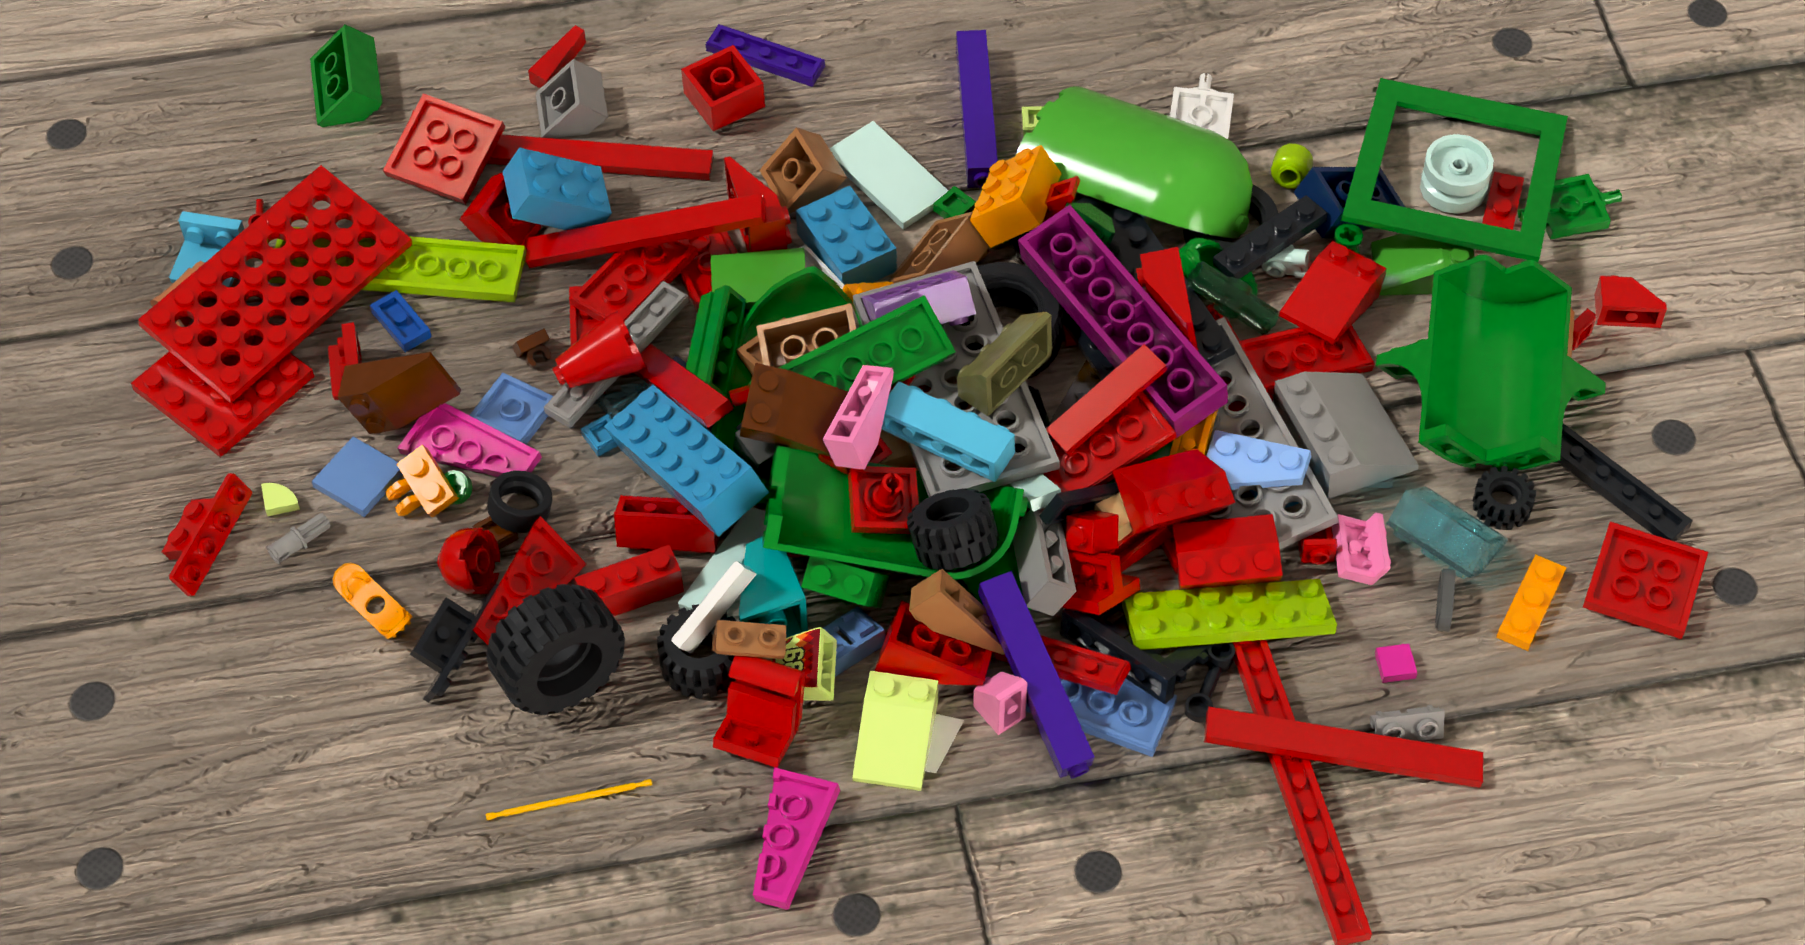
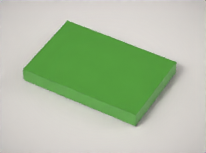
M804 248L711 255L712 292H715V289L724 285L730 286L746 299L745 309H751L774 284L806 268Z

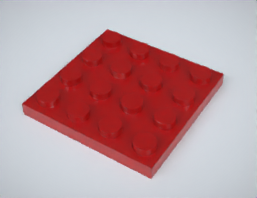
M229 316L222 323L226 326H235L240 320L235 316ZM257 335L250 336L245 340L247 344L252 346L259 345L263 341ZM205 336L200 339L199 343L203 346H212L217 340L212 336ZM167 352L131 382V385L137 394L221 458L315 376L309 366L289 352L235 401L230 403L171 352ZM230 355L226 356L222 363L227 366H233L240 359Z

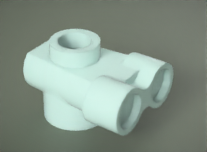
M1290 245L1263 263L1262 269L1270 276L1276 278L1283 277L1284 274L1293 275L1295 278H1303L1312 264L1310 262V251L1295 249L1293 245Z

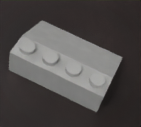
M1302 372L1275 381L1274 405L1297 446L1311 451L1312 457L1309 467L1328 499L1418 470V463L1363 374Z

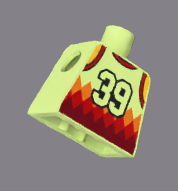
M822 627L786 638V654L784 659L771 658V661L805 671L803 700H834L837 640Z

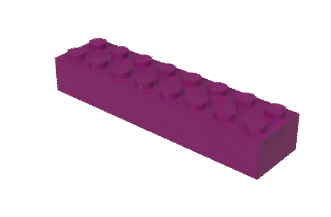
M1068 205L1018 239L1021 259L1115 369L1143 344L1167 366V371L1143 392L1175 430L1177 438L1228 403L1227 384L1071 205Z

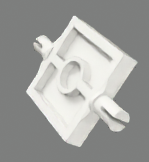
M1205 73L1200 75L1199 87H1174L1170 117L1215 131L1228 139L1234 98L1233 93L1218 92L1210 89L1212 76L1208 73L1206 82H1204Z

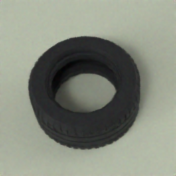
M995 262L978 266V270L995 308L1008 307L1021 310L1025 314L1040 312L1051 314L1052 355L1027 379L1037 376L1050 366L1060 350L1063 333L1062 305L1027 266L1009 262ZM968 319V320H969L968 322H965V323L959 324V325H962V326L970 325V321H971V320ZM976 342L970 343L967 346L968 349L973 351L983 347V345Z

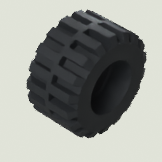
M952 489L934 494L916 505L907 517V525L917 558L927 568L952 570L954 568L966 567L988 556L991 550L995 549L998 545L999 533L989 498L984 493H979L978 490Z
M699 604L692 605L691 610H686L684 607L678 610V616L671 614L667 618L668 625L662 624L659 630L660 636H657V647L662 676L666 682L669 681L670 687L674 691L681 688V695L689 697L693 693L695 698L703 699V694H710L711 698L718 696V690L726 692L730 682L736 681V679L729 677L730 667L735 656L721 655L715 652L705 658H692L685 655L686 651L678 648L671 641L672 637L699 606ZM727 611L720 619L736 621L733 616L727 617ZM715 626L699 645L712 646Z

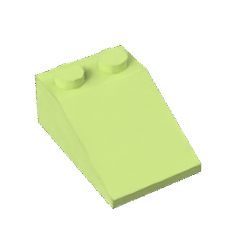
M870 671L862 710L853 781L917 791L922 790L938 705V680Z

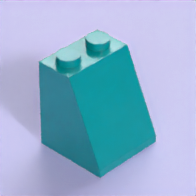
M762 537L747 543L744 565L749 566L757 575L741 593L739 622L786 625V638L808 631L806 597L787 553L763 548Z

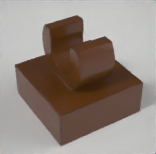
M545 328L516 341L512 346L517 358L526 354L525 360L530 368L536 366V362L533 359L534 352H540L545 361L551 358L550 350L544 346L550 340Z

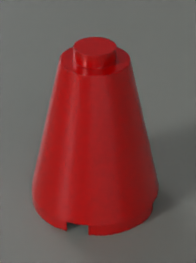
M618 311L608 315L555 359L557 366L553 367L552 370L560 385L567 383L569 388H574L639 372L646 368L642 356Z

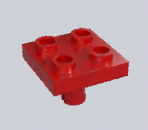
M866 466L865 470L849 468L848 484L852 533L910 534L907 517L912 512V509L919 504L916 468Z

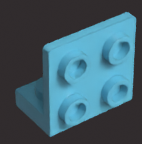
M182 211L178 221L184 237V243L169 276L170 281L174 283L188 268H192L197 262L208 261L244 230L242 220ZM235 278L225 279L223 285L231 287Z

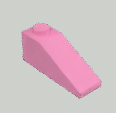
M863 365L823 438L835 466L865 470L879 442L894 375L892 368Z

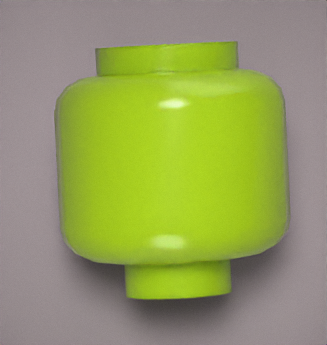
M1292 143L1280 147L1276 151L1271 165V176L1274 181L1281 187L1296 189L1313 167V157L1310 151L1302 145Z

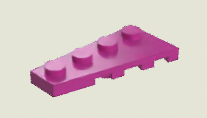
M446 403L419 417L398 446L400 454L409 455L418 447L424 445L437 463L496 477L513 470L532 473L542 458L539 451Z
M774 767V783L772 793L769 795V813L767 824L764 825V843L762 853L759 854L753 896L756 902L788 910L841 790L838 783Z

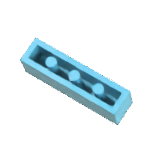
M899 381L889 394L881 430L993 482L997 481L1015 454V434L1011 433L1004 426L991 424L973 412H965L954 407L945 399L934 398L916 386H908Z

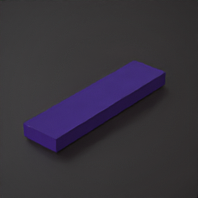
M718 24L705 44L706 51L713 54L734 45L751 67L810 87L814 86L825 68L824 59Z

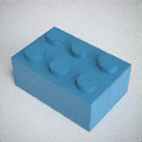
M519 147L502 171L513 219L571 230L605 223L612 214L600 166Z
M847 186L796 210L797 234L844 285L862 282L873 283L897 270L896 247L851 186Z

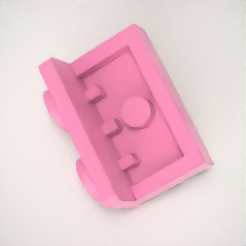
M1376 512L1367 521L1338 514L1339 523L1332 525L1333 539H1337L1338 544L1335 555L1338 577L1373 585L1390 570L1391 565L1383 514Z

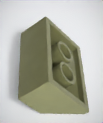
M1047 312L1023 314L1013 323L1007 324L993 343L985 345L980 351L979 356L970 365L967 364L961 368L957 375L958 397L989 417L1052 355L1051 314Z

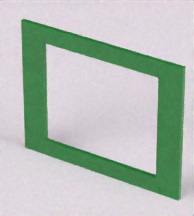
M1380 78L1341 221L1524 260H1534L1539 263L1568 116ZM1396 106L1540 135L1521 230L1516 231L1373 201L1372 196Z

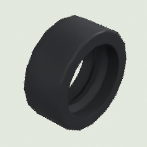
M516 470L503 473L494 480L490 487L487 502L488 514L493 522L502 529L514 533H528L540 516L547 521L552 505V490L547 482L536 474ZM512 493L523 494L531 497L539 506L530 510H518L504 503L501 497Z

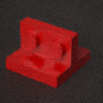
M1068 549L1076 592L1062 608L1101 615L1141 590L1139 577L1121 574L1119 556L1101 552L1090 554Z

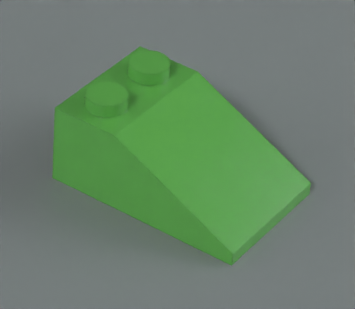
M1401 233L1371 242L1370 245L1372 260L1387 268L1380 295L1432 294L1434 271L1475 257L1472 248Z

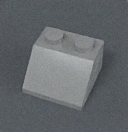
M572 59L536 92L542 138L556 139L589 134L608 118L601 72L575 59Z

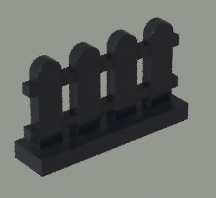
M1122 602L1101 615L1067 608L1062 610L1061 636L1076 646L1129 661L1131 669L1126 679L1163 704H1166L1174 697L1175 682L1182 683L1186 679V671L1197 662L1203 665L1208 661L1209 654H1207L1209 644L1176 647L1177 649L1166 658L1159 655L1166 648L1140 650L1134 646L1125 614L1113 624L1107 621L1118 610L1124 613Z

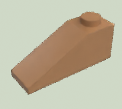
M943 569L911 588L909 611L917 621L923 622L934 632L1002 655L1005 654L984 606Z

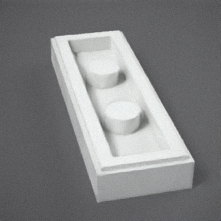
M735 561L672 637L671 641L678 648L693 653L716 625L717 620L721 619L757 573L749 566Z

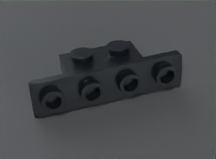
M495 584L488 591L474 614L446 597L417 641L410 655L438 672L423 697V700L429 703L435 695L442 697L452 680L447 676L452 668L458 670L466 659L468 652L464 648L469 641L474 643L479 637L473 631V628L497 589L498 584Z

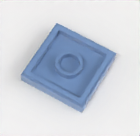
M502 373L471 412L470 416L527 445L548 417L544 412V406L553 396L506 373Z
M353 436L312 480L313 488L365 517L386 494L385 491L398 481L403 474L396 465L397 461Z

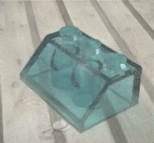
M1426 486L1406 490L1386 525L1394 529L1393 534L1397 538L1407 543L1413 541L1422 547L1420 551L1425 556L1435 561H1438V559L1450 565L1448 569L1456 570V576L1463 579L1479 576L1509 540Z

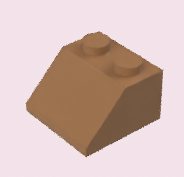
M797 127L759 170L770 189L777 195L781 207L786 206L789 214L834 193L847 178L822 136Z

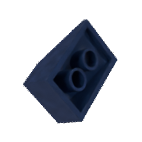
M1312 167L1294 191L1298 200L1307 195L1328 213L1327 221L1315 229L1321 238H1335L1336 229L1342 224H1349V222L1341 221L1356 167ZM1380 167L1372 200L1405 207ZM1354 224L1358 226L1362 230V232L1373 228L1364 225Z

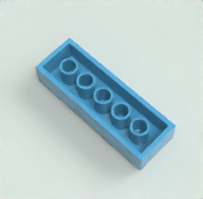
M654 385L640 393L632 403L617 413L604 426L625 455L718 537L769 493L749 464Z

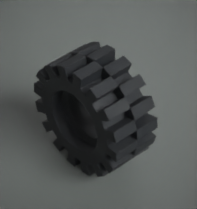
M1502 466L1500 472H1498L1496 467H1493L1490 473L1485 471L1476 484L1472 500L1474 502L1473 510H1478L1476 516L1479 519L1486 517L1484 524L1490 526L1492 522L1496 523L1495 529L1501 530L1502 524L1506 525V530H1511L1514 523L1517 528L1522 526L1523 521L1527 522L1534 506L1536 490H1533V481L1527 482L1528 475L1525 473L1518 476L1519 469L1514 467L1512 473L1507 472L1508 466ZM1495 492H1506L1514 496L1517 502L1514 504H1502L1497 502L1492 497V494Z

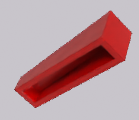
M576 25L568 31L528 70L530 83L541 88L574 59L586 43L585 31Z
M1167 526L1135 535L1131 531L1118 542V548L1107 550L1105 553L1119 556L1121 572H1123L1163 544V541L1170 539L1173 534Z

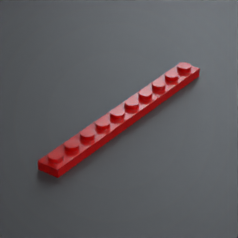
M1267 640L1232 642L1235 647L1234 660L1253 714L1295 721ZM1267 753L1334 944L1348 945L1370 940L1372 931L1310 760Z

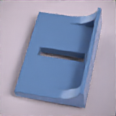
M859 606L823 628L837 640L835 677L883 646L886 637L885 630ZM840 630L848 639H850L853 642V644L849 645L836 632Z

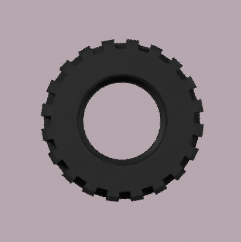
M567 584L557 585L555 589L548 587L540 590V593L535 596L530 595L523 599L524 602L518 607L514 606L508 611V616L504 620L501 619L496 625V633H492L490 636L486 660L490 672L510 702L520 710L531 714L547 715L549 711L558 713L568 706L574 707L580 704L582 699L590 698L596 693L595 690L601 685L604 686L610 680L609 675L615 673L619 667V659H622L624 654V632L602 599L592 589L574 584L572 586Z

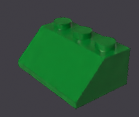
M344 24L310 58L317 125L321 127L365 121L382 105L374 37Z

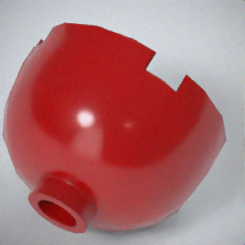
M465 528L456 531L446 538L438 555L437 564L445 582L454 590L466 594H487L496 584L499 573L493 574L495 562H500V551L498 542L489 530Z

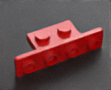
M234 473L227 474L214 498L194 499L185 506L180 521L168 535V541L162 550V553L169 560H178L169 575V579L187 596H194L252 495V490Z

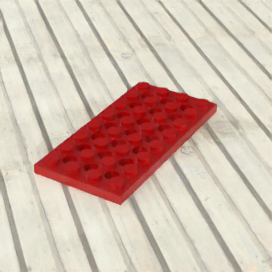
M320 165L138 319V323L150 336L227 401L232 403L412 246V239ZM318 201H326L330 204L325 210H318L313 205ZM347 219L353 224L349 228H339L336 223L339 220ZM296 220H304L308 223L303 229H296L291 226L292 222ZM320 238H325L331 242L329 246L319 248L313 243ZM363 238H371L376 243L371 247H363L359 244V241ZM273 239L285 241V245L281 248H272L268 244ZM299 257L305 258L308 261L303 267H295L291 264L292 260ZM342 257H349L354 261L349 266H340L336 263ZM251 258H258L263 261L256 268L246 265V262ZM320 276H325L331 282L326 286H319L314 283V280ZM230 277L237 278L240 281L235 287L223 285V281ZM274 277H281L286 281L279 287H274L268 283ZM253 296L260 297L263 300L258 306H249L245 303L248 298ZM296 296H304L309 300L302 306L294 305L291 302ZM206 297H212L217 300L216 304L211 307L200 305V301ZM276 315L286 319L282 325H272L268 322L271 317ZM229 316H235L240 320L235 326H226L222 321ZM182 317H190L194 320L188 327H181L176 324L177 320ZM253 335L260 336L263 339L259 345L255 346L245 342L248 337ZM205 336H212L217 340L212 346H203L199 341ZM230 355L240 359L233 366H227L222 363V360Z

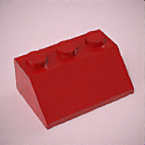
M1198 449L1113 471L1134 535L1209 515L1236 503L1225 471Z
M1273 514L1172 524L1179 590L1280 581L1283 576L1279 541Z

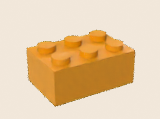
M1042 145L1031 150L1029 148L1023 149L1015 157L1007 161L999 160L990 167L989 175L982 186L981 194L974 205L975 208L970 218L971 223L990 248L1033 230L1042 224L1048 209L1045 201L1050 186L1057 183L1061 176V171Z

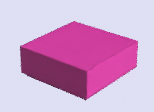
M1409 643L1376 648L1375 657L1382 683L1416 679L1417 669Z

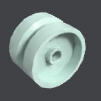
M1447 135L1433 141L1427 149L1421 176L1420 190L1423 198L1432 207L1442 212L1453 214L1470 212L1479 207L1486 198L1493 170L1494 159L1490 150L1481 141L1467 135Z

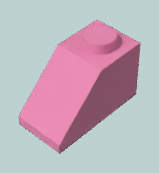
M1000 672L992 678L986 677L982 686L977 685L975 687L973 707L997 735H1000L1026 718L1027 682L1023 678Z

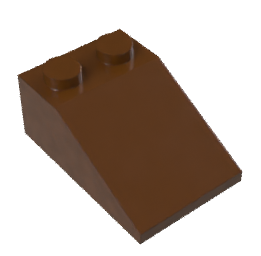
M431 352L345 366L337 398L369 434H380L386 431L398 430L460 395L461 388Z
M755 363L739 436L830 456L823 438L848 391L787 369Z

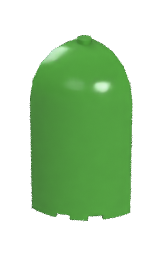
M1073 86L1060 91L1059 98L1055 102L1048 101L1036 115L1039 122L1032 133H1025L1016 155L1023 149L1029 148L1031 150L1042 145L1061 171L1058 182L1078 176L1080 183L1077 192L1146 217L1192 231L1227 238H1239L1248 227V213L1253 186L1248 163L1232 141L1215 131L1080 86Z

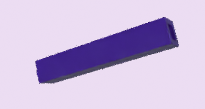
M986 30L956 31V55L967 188H982L989 175L990 167L998 161Z
M1012 571L980 583L978 595L1014 676L1021 677L1027 682L1026 703L1059 777L1062 778L1069 775L1073 779L1090 771L1089 766H1092L1095 756Z

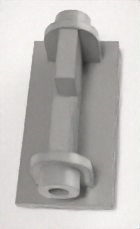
M1427 705V707L1407 709L1406 713L1401 714L1400 710L1389 712L1376 711V715H1370V725L1372 729H1375V734L1415 741L1442 739L1445 711L1439 707L1433 708L1432 705Z

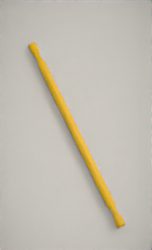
M647 779L639 783H628L519 806L497 813H486V819L491 820L500 816L506 817L629 791L637 787L652 786V780Z

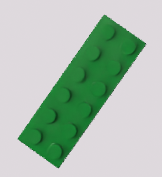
M923 295L778 368L796 372L849 392L863 365L892 368L894 371L892 387L898 381L902 382L954 356L956 351L927 298Z

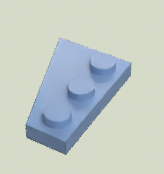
M1215 430L1206 455L1225 471L1231 490L1239 489L1240 486L1260 485L1262 488L1302 485L1312 457L1311 451L1219 430Z

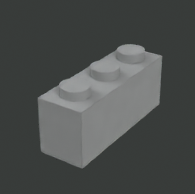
M1043 509L1035 512L1029 510L1018 522L1016 533L1012 540L1023 598L1028 608L1054 616L1076 592L1062 522L1046 525L1039 517Z

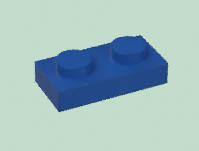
M397 290L370 305L372 314L404 352L411 350L432 337L429 327Z

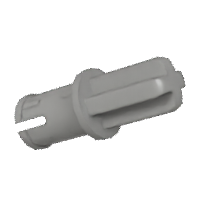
M320 513L297 529L294 526L290 527V532L266 546V549L272 559L277 564H280L300 549H307V543L328 530L331 524L327 517Z

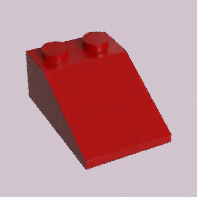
M725 157L728 199L762 193L766 200L764 224L739 229L747 252L787 249V244L792 243L787 226L790 224L787 207H781L777 195L732 157Z
M1332 241L1313 261L1280 310L1279 316L1334 345L1379 297L1387 268L1348 249L1344 245Z
M1174 247L1140 254L1142 267L1136 268L1138 283L1141 287H1145L1143 289L1198 351L1179 248Z
M901 600L888 628L875 671L938 680V684L982 686L985 681L992 651L932 631L923 622L917 621L909 611L910 604Z

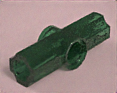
M1204 261L1199 262L1187 278V286L1213 302V307L1219 314L1230 319H1238L1261 335L1268 334L1279 318L1278 310L1252 294V288L1249 284L1238 278L1225 276Z

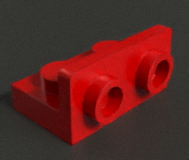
M354 322L341 324L343 337L337 338V345L328 347L332 396L334 400H339L337 397L345 366L362 363L361 347Z

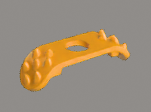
M345 563L335 571L333 586L337 592L386 639L396 638L398 631H404L405 625L411 624L413 616L358 564ZM374 598H382L385 600L383 610L376 614L369 613L367 611L369 601Z

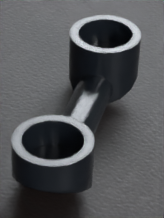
M1232 642L1209 644L1207 654H1209L1207 661L1209 669L1199 693L1190 695L1185 703L1184 713L1190 720L1199 723L1206 722V712L1208 707H1213L1211 698L1220 675L1226 672L1233 664L1235 647Z

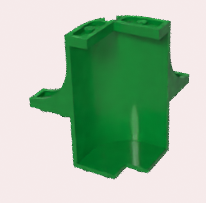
M1478 255L1472 259L1451 264L1448 267L1434 271L1428 339H1421L1416 343L1403 347H1395L1376 356V367L1395 379L1412 377L1416 378L1422 397L1419 444L1449 462L1475 469L1477 463L1492 465V468L1496 467L1498 471H1501L1502 466H1508L1507 471H1513V467L1525 470L1560 461L1563 417L1569 400L1573 398L1576 401H1582L1605 394L1606 382L1567 356L1572 296L1571 286L1534 260H1526L1506 268L1489 255Z

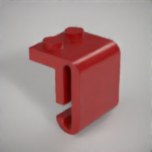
M735 656L730 667L729 677L736 679V681H732L728 687L727 715L713 738V748L778 768L801 723L805 671L759 657Z

